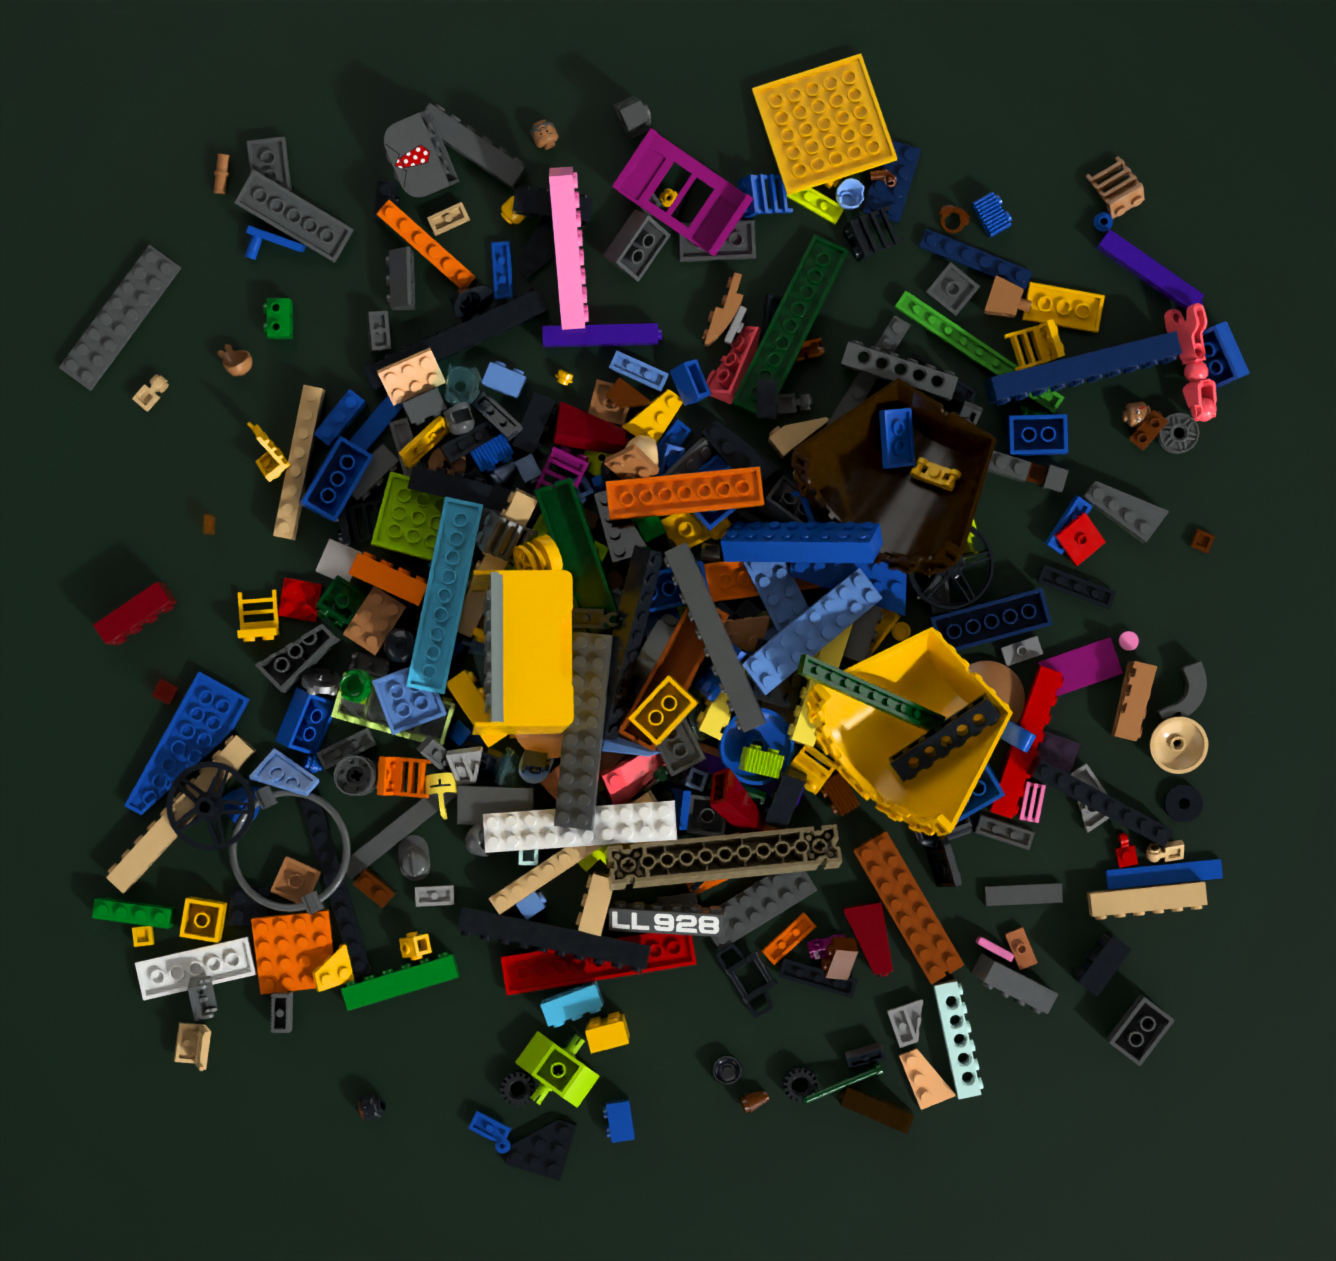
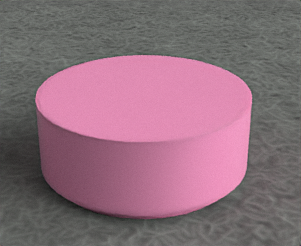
M1127 631L1119 636L1118 643L1122 649L1130 651L1138 646L1139 639L1134 632Z

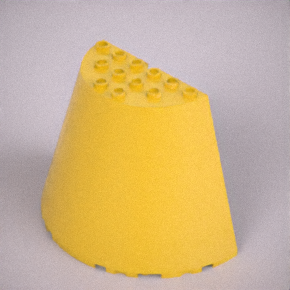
M933 627L843 670L943 715L946 719L984 693L987 694L998 709L1001 717L998 718L999 720L994 725H988L982 729L979 735L968 738L963 746L955 747L945 758H939L934 761L930 768L919 771L912 780L907 779L903 782L891 766L889 757L918 739L927 731L819 683L815 684L807 695L809 699L806 701V706L808 708V720L810 723L814 722L816 727L815 737L821 744L825 755L827 756L829 753L835 760L832 763L833 766L866 801L871 798L877 803L876 809L884 812L894 821H904L910 824L908 827L913 831L924 832L930 836L934 833H937L938 836H943L951 833L955 828L1013 712L1010 710L1009 705L996 695L995 690L983 681L980 674L972 673L969 670L967 660L961 658L956 649L951 644H948L942 634ZM976 714L973 719L980 720L983 715ZM960 725L957 730L964 731L967 726ZM944 736L941 738V741L947 742L951 737ZM927 747L925 749V752L931 753L933 752L934 748ZM911 758L908 762L914 764L918 759Z

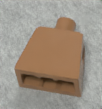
M996 276L984 314L1015 318L1018 309L1029 312L1032 301L1022 298L1023 288Z

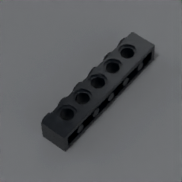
M984 693L889 757L890 764L903 782L907 779L912 780L919 771L930 768L934 761L939 758H945L955 747L963 746L968 738L979 735L986 726L994 725L999 720L998 718L1001 717L1000 713L987 694ZM976 714L983 715L980 720L973 719ZM960 725L967 726L964 731L957 730ZM944 736L951 737L947 742L941 741V738ZM927 747L934 748L931 753H926L925 749ZM911 758L918 759L914 764L908 762Z

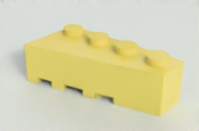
M721 691L714 702L706 698L704 704L707 706L704 712L700 711L696 719L700 731L718 740H721L723 735L720 733L722 727L728 725L731 716L727 705L729 698L726 693L723 694Z

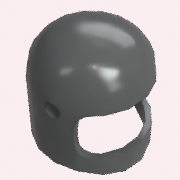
M468 402L458 403L443 412L448 430L455 436H461L471 431L475 426Z

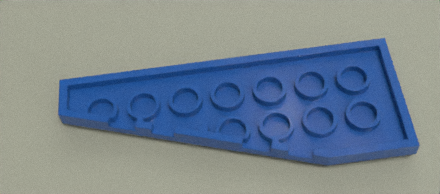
M199 671L124 806L143 815L170 790L171 785L180 773L188 767L198 764L232 733L250 699Z

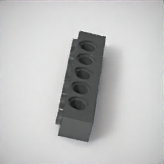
M852 340V343H847L840 366L888 382H893L899 378L925 394L946 401L952 399L959 378L954 376L955 373L944 370V372L937 371V367L929 364L925 366L919 365L917 360L907 358L906 361L900 359V355L889 352V354L881 352L882 349L874 346L870 348L863 347V343ZM865 353L868 356V361L865 363L860 362L858 355ZM878 359L885 360L886 367L883 369L878 368L876 361ZM895 366H903L904 374H897L894 369ZM920 371L923 379L920 381L915 380L913 372ZM938 377L941 380V385L938 387L934 386L931 383V379Z

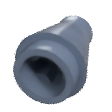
M511 460L494 469L489 476L492 481L505 484L518 468L515 462Z

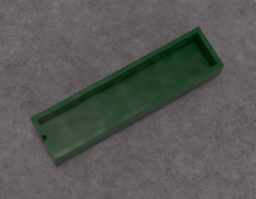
M568 478L554 483L557 488H554L553 485H548L534 490L549 535L561 554L562 570L569 571L572 575L574 608L606 609V614L613 611L618 612V607L574 479ZM612 616L611 619L613 622L616 621L617 616ZM606 623V628L604 629L582 628V631L584 633L597 634L614 627Z

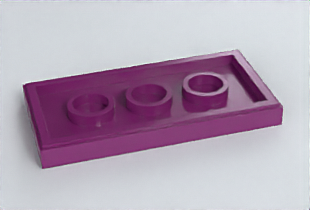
M1110 637L1037 662L1040 666L1063 673L1064 681L1062 687L1057 689L1056 696L1123 673Z

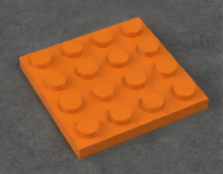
M329 909L320 910L311 915L308 912L252 918L260 995L316 988L312 972L318 966H321L328 956L334 954Z

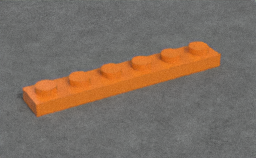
M390 200L376 213L377 216L458 288L468 287L476 278Z

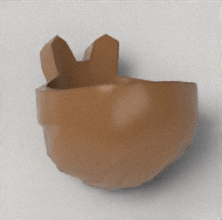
M225 344V352L222 350L217 352L223 359L224 368L232 376L245 375L253 364L250 353L245 350L233 351L231 345Z

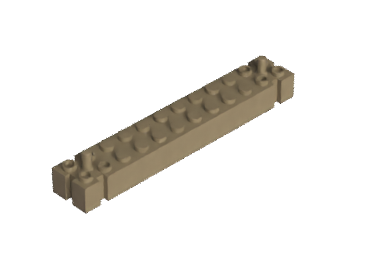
M837 824L823 825L819 831H814L813 826L630 844L629 849L624 850L622 845L607 846L605 851L607 868H612L608 873L610 891L625 889L627 884H632L633 888L812 871L816 870L819 865H823V869L839 868L842 863L840 846L835 847L839 840Z

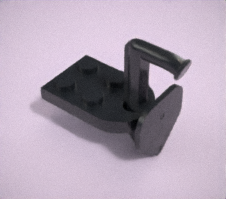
M970 816L963 819V823L956 825L953 831L947 835L938 836L937 833H934L930 836L926 834L924 838L923 833L913 831L916 841L920 845L925 846L936 887H957L962 885L961 873L955 861L956 856L952 851L949 841L972 832L973 824Z

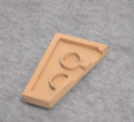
M917 1048L899 1055L921 1110L957 1096Z

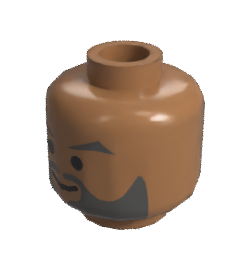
M544 119L532 125L533 128L530 134L537 147H544L547 150L555 146L554 142L557 141L559 136L552 122Z

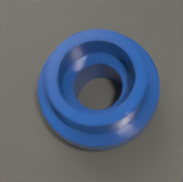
M1106 212L1097 214L1093 221L1094 227L1101 232L1108 231L1113 225L1111 215ZM1102 218L1106 219V225L1101 224L1100 220Z

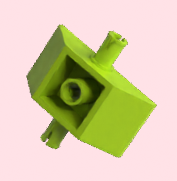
M537 1031L515 1063L540 1081L539 1087L530 1097L533 1101L536 1100L537 1104L541 1105L548 1092L553 1090L578 1108L600 1077L576 1059L575 1054L585 1043L583 1039L578 1041L580 1037L576 1034L566 1049H562ZM559 1064L562 1065V1073L555 1075L553 1067L559 1066Z

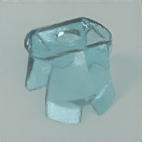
M449 364L444 397L451 405L455 406L461 402L472 403L478 396L481 377L476 367L470 369L468 367L456 366L452 368V364ZM458 381L466 384V389L463 392H458L455 389V384Z

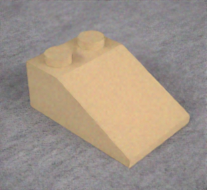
M824 417L785 425L782 428L777 426L770 432L768 442L782 459L793 451L796 446L803 443L825 426L829 419Z

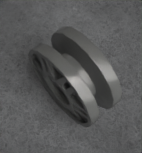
M1175 413L1167 416L1165 419L1169 422L1157 434L1160 446L1167 452L1174 454L1184 453L1192 449L1197 443L1200 434L1198 424L1194 418L1184 413ZM1176 428L1182 431V437L1180 439L1174 436V430Z

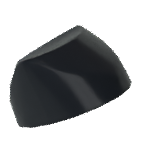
M723 1056L715 1062L711 1077L720 1084L730 1085L742 1077L745 1068L735 1058Z

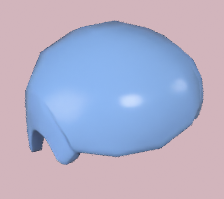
M845 179L836 189V201L844 209H856L864 200L863 192L865 188L857 179Z

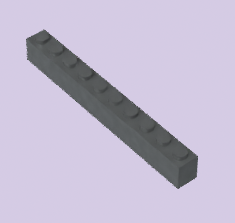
M683 543L664 552L666 555L663 558L667 568L671 567L674 573L671 576L675 586L679 585L682 593H679L683 604L687 603L689 607L687 614L691 622L695 621L697 629H695L697 637L699 640L703 639L704 653L707 658L711 657L713 665H711L712 671L721 680V683H719L720 689L729 698L727 705L730 711H734L737 716L735 723L738 729L747 732L767 723L688 543Z

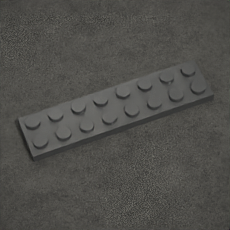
M149 244L59 368L92 391L181 270V267Z

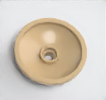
M1176 716L1162 721L1155 728L1150 738V752L1154 761L1159 767L1170 773L1183 774L1196 769L1207 755V735L1200 724L1188 717ZM1179 740V745L1174 746V741Z

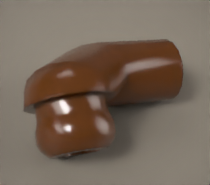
M889 170L870 171L871 181L881 180L888 187L896 185L897 179Z

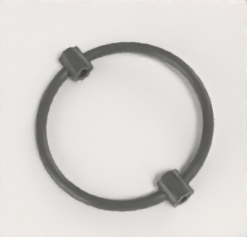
M271 785L255 791L257 797L255 799V809L258 806H261L262 809L271 807L278 803L276 798L282 796L303 797L323 807L332 816L339 828L343 845L342 862L335 879L321 894L317 890L301 897L302 903H277L259 895L247 883L238 864L236 842L229 846V858L237 882L253 900L270 909L284 912L306 909L309 915L324 909L323 901L339 887L347 872L350 860V839L342 817L329 802L312 792L308 796H304L284 789L273 791ZM240 814L233 827L230 839L240 831L247 818V814Z

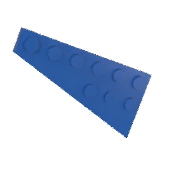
M791 562L790 576L830 590L855 569L860 568L882 597L875 606L905 616L907 574L899 570L888 569L889 564L884 562L879 563V565L874 562Z

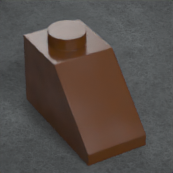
M620 377L605 395L608 399L606 402L613 408L617 406L620 409L648 406L650 400Z

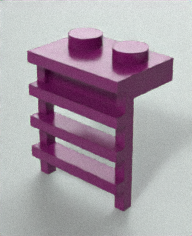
M566 446L553 447L535 489H539L542 484L546 486L553 485L554 488H557L554 484L544 480L546 474H550L560 480L568 479L549 470L551 463L579 475L575 482L578 489L585 471L590 469L592 462L588 461L589 457L578 453V455L570 453L572 449Z

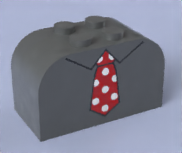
M430 110L419 112L389 126L384 135V145L387 151L386 157L394 167L396 180L400 182L406 193L413 197H424L460 182Z

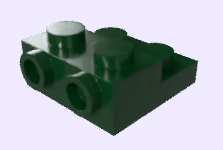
M337 575L316 603L315 610H317L316 613L321 618L331 619L333 621L332 624L340 630L342 628L346 629L368 594Z

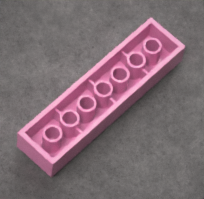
M573 166L550 168L549 183L562 330L585 328V322H589L588 305H584V303H587V288L583 286V284H586L585 268H581V265H584V250L579 247L583 246L582 230H578V227H581V213L576 211L580 203L579 191L575 192V188H578L577 172H573Z

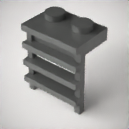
M492 510L485 518L482 532L480 531L476 537V545L482 552L515 565L514 557L510 558L509 555L521 530H524L525 534L519 545L528 542L531 534L537 536L539 532L508 520L499 512ZM511 526H514L515 529L503 554H500L499 550Z

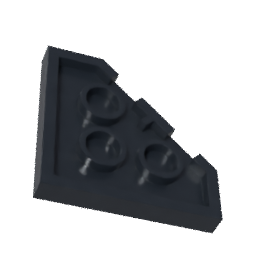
M557 1119L523 1139L512 1143L505 1164L560 1181L577 1124Z

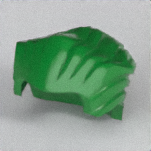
M361 669L348 671L340 682L341 696L353 703L363 702L368 698L372 690V681L369 674Z

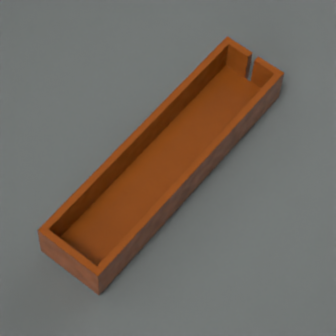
M688 606L619 730V733L633 741L637 740L638 737L641 738L637 743L651 751H655L657 746L628 718L668 675H671L688 691L706 659L703 647H705L703 639L699 640L695 632V629H697L695 621L691 622L687 611H689ZM717 608L721 620L725 624L730 614Z
M884 830L853 848L852 851L930 984L945 977L946 974L944 972L948 971L950 974L964 966L963 961L887 831Z

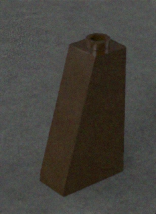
M851 1086L841 1089L838 1096L841 1106L908 1134L914 1118L911 1109Z

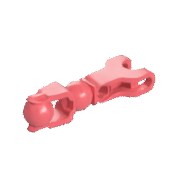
M1195 303L1187 308L1186 321L1181 311L1177 309L1168 310L1164 315V320L1168 333L1177 331L1182 354L1179 356L1182 360V365L1186 364L1184 376L1190 383L1183 387V393L1195 421L1206 422L1216 417V384L1213 380L1206 379L1208 367L1203 362V360H1206L1203 331L1207 326V317L1203 305Z

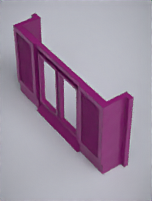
M652 128L612 186L616 191L714 257L754 199L660 136ZM675 162L692 175L667 212L651 203L649 199ZM697 177L714 190L688 228L671 215Z

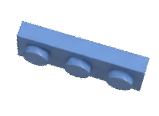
M617 350L609 366V369L660 392L669 376L668 373Z

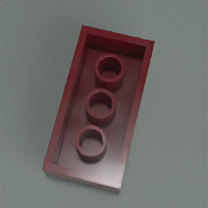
M156 582L93 626L105 644L113 646L117 644L118 646L127 640L126 636L130 634L135 635L140 632L144 624H151L159 618L157 615L172 610L175 607L173 604L177 600L165 583Z

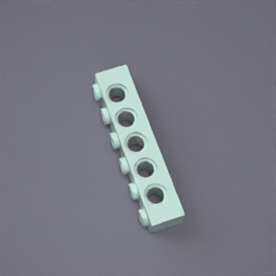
M956 979L933 983L957 1098L963 1099L981 1095L980 1089H983L981 1077H977L976 1070H979L977 1058H973L972 1051H975L973 1039H969L968 1033L971 1032L969 1021H966L964 1016L967 1013L966 1004L961 1002L960 995L963 994L962 985L957 983ZM949 996H954L956 999L955 1003L951 1006L946 1005V999ZM953 1015H958L960 1018L957 1024L950 1023V1018ZM957 1034L964 1036L961 1043L954 1042V1037ZM961 1053L968 1055L967 1060L964 1062L958 1061V1056ZM965 1072H971L972 1074L968 1081L962 1080V1075Z

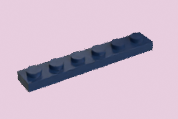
M929 229L925 230L919 245L921 249L995 278L999 276L1026 290L1033 273L1023 267Z

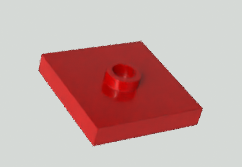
M1082 512L1054 535L1075 566H1078L1106 543L1085 512Z

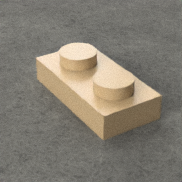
M462 202L427 217L435 236L470 221Z

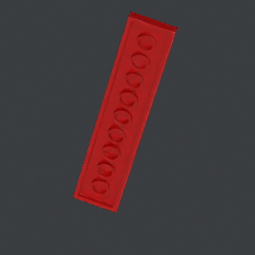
M642 933L615 938L651 946L647 970H642L641 973L696 964L692 935ZM550 950L547 953L532 951L501 956L507 995L641 973L630 971L631 967L623 966V969L611 967L612 963L608 962L600 965L592 963L593 959L585 958V961L573 959L574 955L566 954V957L557 956L555 951Z

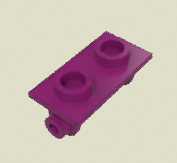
M836 934L829 938L814 939L811 942H807L810 958L815 960L825 958L826 948L830 944L832 937L845 938V935Z

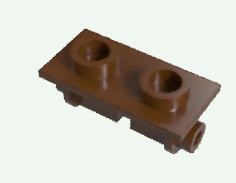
M821 337L805 340L795 362L805 360V356H808V359L818 356L821 357V354H825Z
M1153 409L1130 436L1129 440L1144 451L1169 421L1159 411L1156 412Z

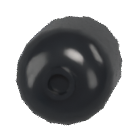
M408 627L396 628L390 631L384 641V651L387 657L395 663L410 665L417 631Z

